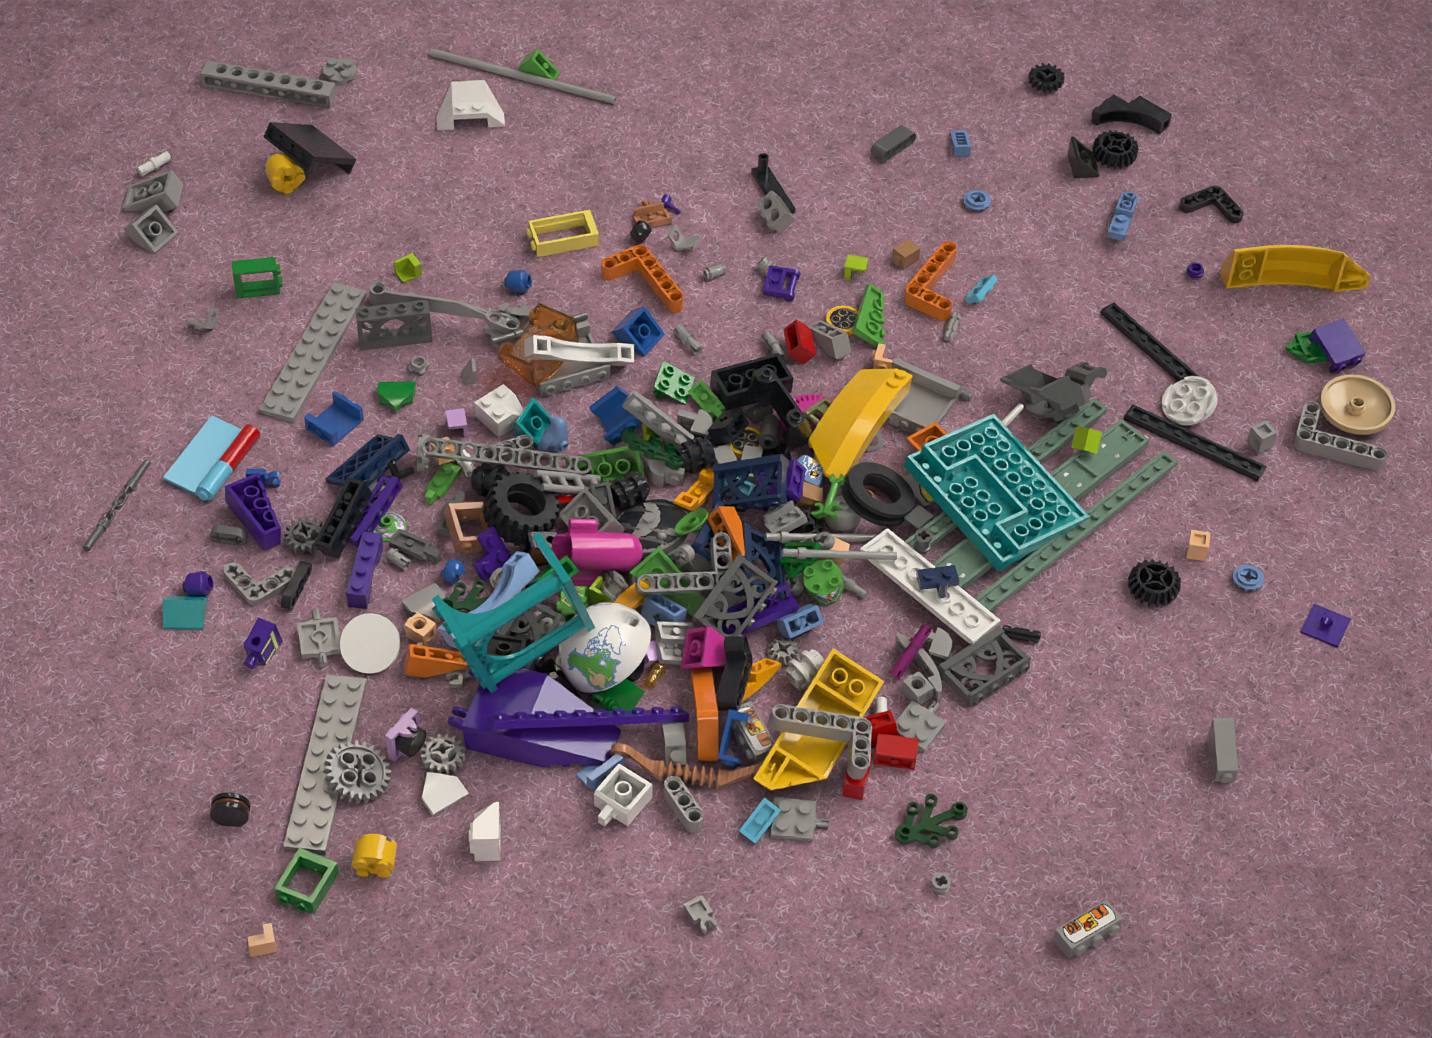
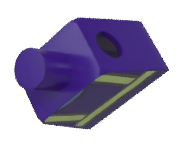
M259 617L257 618L244 643V649L248 655L243 662L245 666L254 669L258 662L267 665L283 642L276 624Z

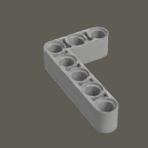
M1308 401L1304 404L1293 443L1295 449L1373 471L1383 469L1388 456L1384 448L1315 430L1320 413V405L1314 401Z
M720 532L711 539L712 572L645 574L636 581V592L640 595L712 592L719 582L718 579L723 577L732 564L730 537L726 533ZM716 539H722L725 544L724 547L717 546ZM717 558H723L726 561V566H720L717 563ZM699 579H706L708 582V586H701L699 584ZM660 580H666L669 583V588H662ZM679 580H687L689 584L688 587H682L679 583ZM640 581H647L649 589H643L640 586Z
M778 704L773 707L768 720V724L773 730L848 742L847 773L853 779H862L865 776L870 765L872 726L869 720L862 717Z

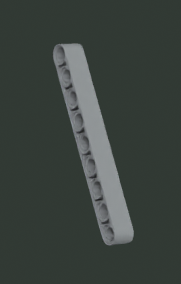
M432 437L425 439L422 443L423 454L434 458L587 474L591 469L590 460L581 456ZM433 443L436 449L433 452H429L425 449V445ZM452 445L455 452L447 454L444 451V447ZM467 447L472 448L474 454L470 457L465 456L463 450ZM490 450L493 457L485 459L482 452ZM502 453H510L512 459L507 462L502 460ZM528 455L531 461L528 464H524L521 462L520 457ZM542 457L548 458L549 465L542 466L539 463V459ZM559 460H566L568 467L566 469L560 468L558 465ZM584 462L587 465V470L580 471L577 468V463Z

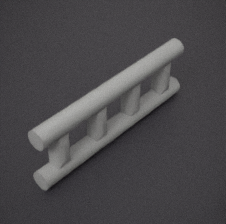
M534 470L533 472L534 477L541 478L543 481L540 485L541 491L578 494L584 488L582 481L589 482V484H596L601 481L600 475ZM550 479H557L560 485L552 484ZM566 480H572L575 486L568 485ZM585 487L591 493L590 487Z

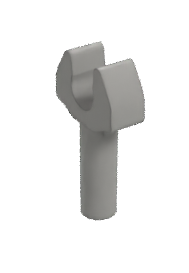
M458 670L446 674L447 680L458 678L450 682V688L456 689L462 688L465 680L473 678L469 675L468 671L462 673Z

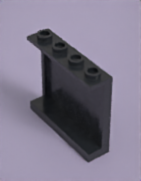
M269 122L264 134V138L307 172H313L316 163H333L350 174L356 162L355 157L313 125Z

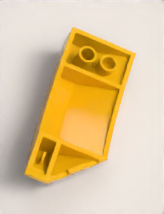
M1268 245L1234 249L1223 261L1220 271L1226 289L1254 285L1287 284L1331 289L1333 292L1366 289L1371 278L1367 271L1345 253L1305 245Z
M897 368L860 369L842 389L819 421L808 441L810 448L814 450V456L818 464L822 465V472L826 477L829 478L831 474H834L837 480L840 474H843L845 478L848 476L851 468L859 463L884 422L908 395L913 375Z
M833 648L826 656L796 707L863 717L884 681ZM780 731L753 780L771 791L827 779L847 742Z

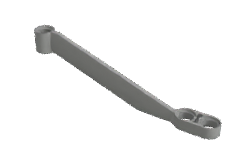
M374 282L370 285L369 301L376 306L428 300L430 312L484 319L489 327L505 334L519 329L520 326L517 318L497 310L486 311L459 300L388 291L381 282ZM497 317L499 321L494 322L490 318ZM511 323L514 324L516 327L509 328L506 325Z

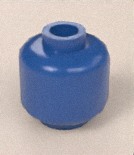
M511 270L504 279V285L511 293H525L532 286V278L525 270Z

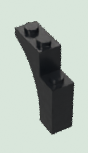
M1113 94L1108 99L1106 98L1100 106L1093 109L1091 123L1097 126L1107 122H1129L1147 127L1161 134L1170 126L1172 114L1140 95L1128 103Z

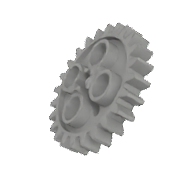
M347 740L345 745L339 743L338 748L333 747L324 762L325 768L323 770V773L327 774L324 780L331 781L328 788L335 787L334 794L340 792V799L347 796L348 802H351L353 798L357 804H359L361 799L365 803L369 799L375 801L376 797H380L383 791L386 790L391 780L389 777L391 770H388L390 763H384L386 756H379L380 749L373 751L374 745L368 748L365 741L362 745H359L358 740H355L353 745Z

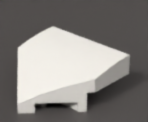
M431 772L426 773L421 799L432 816L468 795L467 790L458 777Z

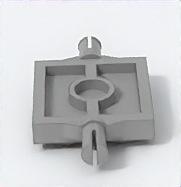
M316 608L317 615H315V609L311 610L313 619L297 623L302 660L319 658V666L323 667L322 661H324V666L326 667L328 665L326 656L341 654L337 617L321 618L320 610Z
M912 700L896 720L898 736L918 739L917 750L924 753L946 725V721L935 715L940 704L938 702L936 704V701H933L929 708H924Z
M775 797L774 805L781 812L771 824V838L813 842V833L816 827L829 828V819L817 818L815 812L816 801Z

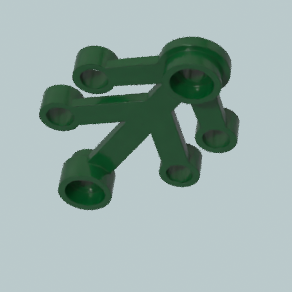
M626 428L623 431L620 439L629 444L628 447L630 449L644 452L643 456L645 458L666 462V467L672 470H679L683 466L684 462L681 460V457L675 454L676 445L667 442L662 450L660 446L661 437L659 435L651 434L649 438L651 444L637 437L635 430Z
M478 579L474 582L473 588L463 601L456 602L458 597L463 596L467 589L466 585L462 582L455 585L454 591L449 598H443L442 600L457 611L465 609L471 612L482 605L489 597L475 599L485 589V582Z
M928 794L925 797V808L920 823L913 825L914 817L919 813V804L916 802L908 803L905 822L896 828L895 838L901 844H909L912 841L927 844L931 848H937L941 841L939 835L945 836L949 840H955L959 834L956 826L952 825L945 828L938 826V824L951 818L956 820L965 819L968 812L967 806L963 802H956L952 805L951 809L931 817L938 799L936 795ZM922 831H927L934 834L926 836L919 833Z

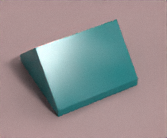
M534 397L530 399L514 423L515 437L521 435L531 436L533 447L537 449L544 430L551 425L549 413Z
M167 596L164 598L163 629L203 630L208 596Z

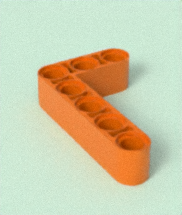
M946 241L942 243L905 288L904 302L906 305L940 321L950 319L952 301L931 291V289L955 261L957 246L954 242Z
M636 245L602 260L601 275L604 279L614 280L638 270L670 312L679 313L682 311V291L646 246Z
M711 667L691 669V684L697 725L698 762L718 761V708Z

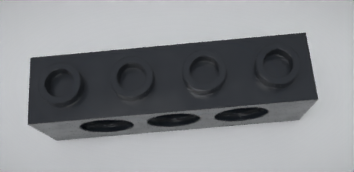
M349 477L345 482L314 542L322 554L340 558L372 495V491L365 482Z

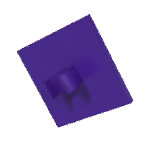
M1314 604L1300 633L1338 648L1351 618Z

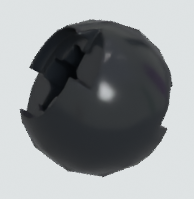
M639 220L630 231L632 239L643 243L652 231L651 226L647 222Z

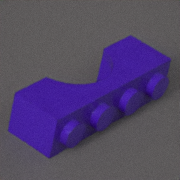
M362 533L346 591L348 607L368 608L372 593L374 569L376 563H380L384 548L382 534Z

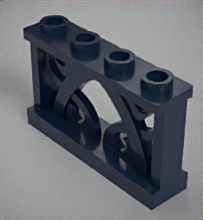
M782 454L714 464V490L711 508L715 506L718 500L723 502L724 493L730 489L731 491L726 494L725 498L731 497V501L723 503H725L724 506L734 507L736 512H745L748 509L761 510L763 507H779L781 504H787L786 490L789 460ZM778 470L777 480L773 479L776 471ZM764 472L762 476H765V478L759 477V473ZM749 474H753L762 483L748 496L738 486L747 480ZM742 475V478L740 480L737 479V476ZM724 478L726 479V482H727V484H728V485L725 486V487H723V486H724ZM771 483L776 484V485H777V492H776V494L768 495V492H769V491H771V490L774 491V489L770 486V484H771Z
M744 523L742 525L744 557L750 563L759 557L768 571L767 575L778 581L775 587L783 584L784 566L779 562L780 559H783L781 554L783 543L779 541H765V534L751 529V525ZM740 566V569L744 572L747 579L754 576V574L752 575V573L748 571L746 568ZM754 580L750 583L751 587L753 585H761L756 588V591L758 593L764 592L765 583L763 581ZM734 581V588L742 585L741 582L737 585V582ZM744 589L734 593V595L739 597L746 596ZM784 590L778 592L776 599L781 600L785 598ZM765 599L764 603L768 604L769 600Z

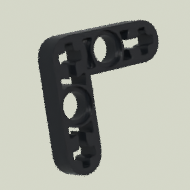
M1216 185L1184 196L1179 203V209L1185 213H1190L1213 204L1231 223H1240L1244 215L1243 210L1223 188ZM1197 198H1204L1205 201H1200ZM1221 203H1227L1229 206H1223Z

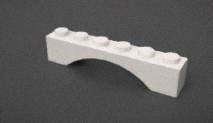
M533 335L524 339L525 358L627 366L634 363V344L576 343L549 336Z

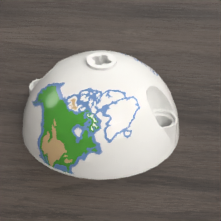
M603 602L587 607L586 610L595 628L590 632L584 628L559 644V655L556 657V664L562 669L569 683L579 691L588 693L599 692L617 685L638 667L648 650L651 638L648 622L634 609L619 603Z

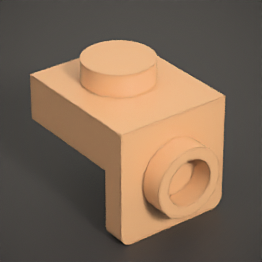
M878 343L877 351L873 350L871 361H874L873 369L892 368V360L884 358L886 346L884 344Z

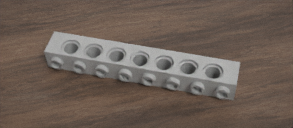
M207 61L201 72L203 86L331 108L337 95L336 86L333 82L214 61Z

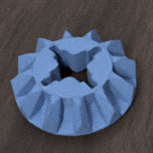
M971 190L964 195L963 202L965 207L970 208V211L974 209L978 212L979 210L985 211L986 208H989L991 198L984 191Z
M1241 565L1233 572V583H1236L1238 588H1244L1245 591L1250 589L1254 592L1257 588L1260 589L1264 582V575L1261 570L1252 565ZM1248 574H1249V577H1250V581H1249V582L1246 581V576H1247Z

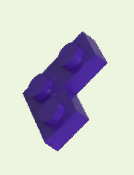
M494 526L488 527L476 537L486 554L472 564V566L483 581L490 578L496 569L503 567L504 563L512 557Z

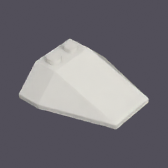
M485 80L451 82L437 115V130L454 129V120L487 118L488 127H505L504 112Z

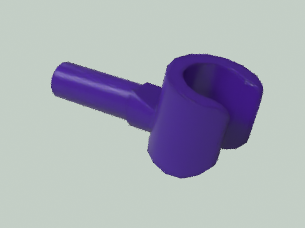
M667 194L663 195L661 202L664 203V208L668 207L677 214H680L681 211L671 203L672 198Z

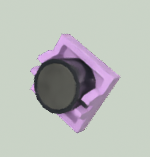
M410 708L407 713H403L395 726L390 727L386 732L388 758L394 762L401 755L413 757L425 742L427 733L419 727L418 711Z

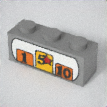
M749 701L742 704L738 711L753 716L752 725L736 721L734 731L738 744L743 745L745 749L744 753L747 760L752 761L754 765L763 762L774 740L752 702Z
M1106 899L1057 928L1053 940L1068 959L1073 956L1078 957L1088 947L1099 945L1105 937L1116 935L1120 931L1123 918Z

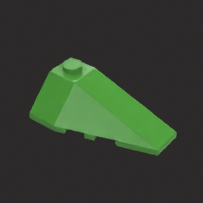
M628 446L577 455L590 460L591 469L587 474L600 475L603 482H613L618 477L625 480L624 476L629 471L642 473L645 477L643 452L632 450ZM565 460V465H566V468H567V467H568V462ZM584 462L577 463V468L580 471L587 470V465Z

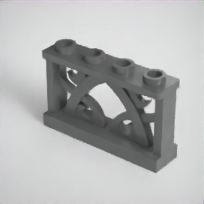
M428 300L355 308L360 351L433 342ZM394 319L405 323L397 329H389L383 326L389 320ZM426 322V325L419 326V324ZM362 329L369 330V332H362Z
M739 553L693 616L692 621L702 627H712L724 638L728 636H743L741 632L744 628L749 630L755 619L752 617L755 613L758 612L760 614L767 605L764 603L767 597L772 598L778 588L775 585L778 581L768 576ZM740 566L746 568L748 571L754 574V576L747 579L744 572L740 569ZM754 580L763 581L765 583L764 592L758 593L756 591V588L761 585H753L751 587L750 583ZM736 581L737 585L741 582L742 585L738 588H732L731 582ZM744 589L746 609L726 613L728 604L721 592L724 590L729 593H737ZM754 598L760 599L754 607ZM716 602H721V603H723V611H722V612H719L720 609H721V607H720V608H716V606H715V603H716ZM707 616L709 618L719 620L717 623V628L710 624L708 621H706L703 617ZM747 617L741 625L738 619ZM723 620H727L726 627L728 630L729 625H735L736 629L733 634L728 635L722 631L721 625Z
M539 603L532 607L541 612L536 618L528 610L502 626L497 634L513 636L514 633L524 634L533 629L536 642L542 638V635L545 636L565 624L566 620L563 615ZM549 617L553 620L548 630L544 629L548 622H542L538 625L542 618ZM521 622H524L526 626L523 629L519 628ZM546 653L525 665L524 669L536 671L537 667L543 664Z
M1000 626L939 665L938 672L941 680L945 681L969 707L981 703L987 695L995 694L1001 686L1010 684L1016 676L1024 675L1030 669L1031 657L1026 655L1004 634L1005 631ZM999 644H1001L1007 651L1002 652ZM990 652V656H986L985 653ZM1013 656L1018 662L1010 666L1008 663L1013 662V659H1004L1003 657ZM980 659L988 662L996 660L995 673L993 675L975 674V660ZM971 665L972 667L969 672V668H965V666ZM954 675L962 678L961 682ZM971 681L970 688L972 686H977L978 688L971 692L965 687V683Z

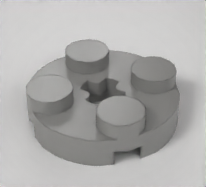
M329 58L323 67L324 78L329 82L335 83V85H345L347 81L351 79L353 81L357 75L356 66L352 59Z
M418 434L417 472L428 471L429 457L423 454L422 443L425 439L430 438V435ZM427 443V444L425 445V449H426L427 451H429V444H430V443Z

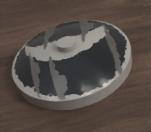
M648 499L636 503L632 508H627L621 513L617 521L625 529L622 533L633 534L640 540L643 549L642 558H647L658 547L665 554H668L680 546L689 535H677L674 530L677 523L688 514L685 508L673 504L674 501L670 499Z

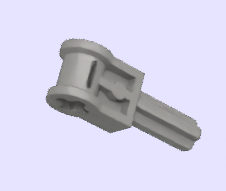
M614 570L603 571L602 575L605 581L601 585L602 591L606 596L615 601L621 591L628 587V584Z

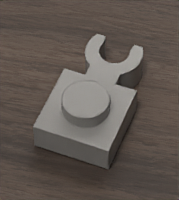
M703 895L684 904V910L692 923L695 925L700 922V930L704 935L707 934L706 925H711L714 930L717 929V922L711 917L713 916V911Z

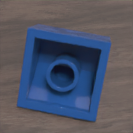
M645 306L631 310L611 331L619 343L634 344V352L641 356H645L665 335Z

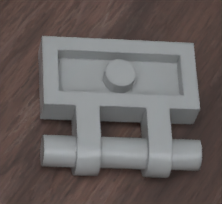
M507 304L499 306L500 312L515 318L527 319L529 324H534L535 317L527 306L518 305V307L512 308Z

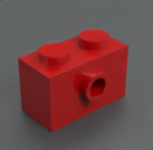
M796 319L783 329L788 356L801 364H805L816 356L811 328Z

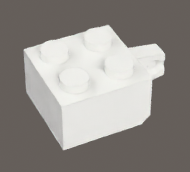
M618 764L594 793V806L601 810L598 815V823L606 826L614 818L629 826L652 799V784Z

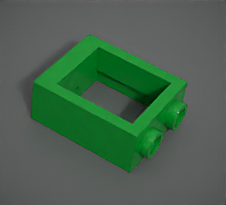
M275 257L232 261L237 299L280 294V287H283L282 276L278 277V275H281L280 264H276ZM273 272V279L242 281V275Z
M299 848L274 888L276 899L284 905L291 904L296 906L298 910L304 913L311 912L315 914L339 874L337 862ZM300 866L323 875L311 897L287 888Z

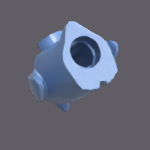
M550 415L551 425L544 430L537 449L542 452L560 454V451H564L569 445L567 442V423L562 417Z

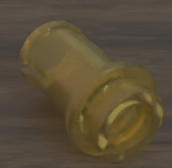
M659 662L652 664L651 671L643 681L644 684L654 688L660 677L665 675L666 667L663 664H659Z

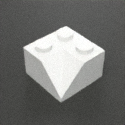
M504 384L474 402L475 416L498 437L514 428V423L523 411L516 395Z
M494 802L474 814L473 823H470V853H474L475 861H500L501 824L499 802Z

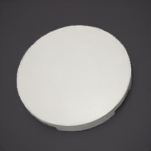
M1199 376L1184 377L1183 380L1178 381L1174 385L1171 384L1166 389L1162 397V408L1166 417L1175 424L1183 426L1198 424L1207 419L1215 410L1218 401L1217 392L1210 381Z
M367 613L355 617L346 625L341 634L340 650L344 660L351 668L361 673L373 674L388 669L399 655V632L389 619L379 614Z

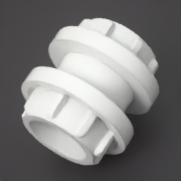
M813 649L809 652L806 650L800 653V661L792 659L788 662L789 667L786 668L785 674L797 690L803 691L808 687L824 661L823 657Z

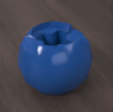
M450 559L445 563L447 566L443 570L441 569V576L448 583H456L460 580L459 577L462 573L466 572L465 567L459 560Z

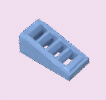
M967 130L950 131L953 156H970L971 143Z

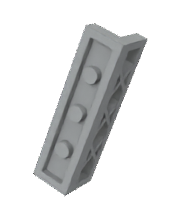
M637 391L631 392L622 405L624 409L664 440L676 445V449L680 447L682 442L688 441L690 443L693 440L694 436Z

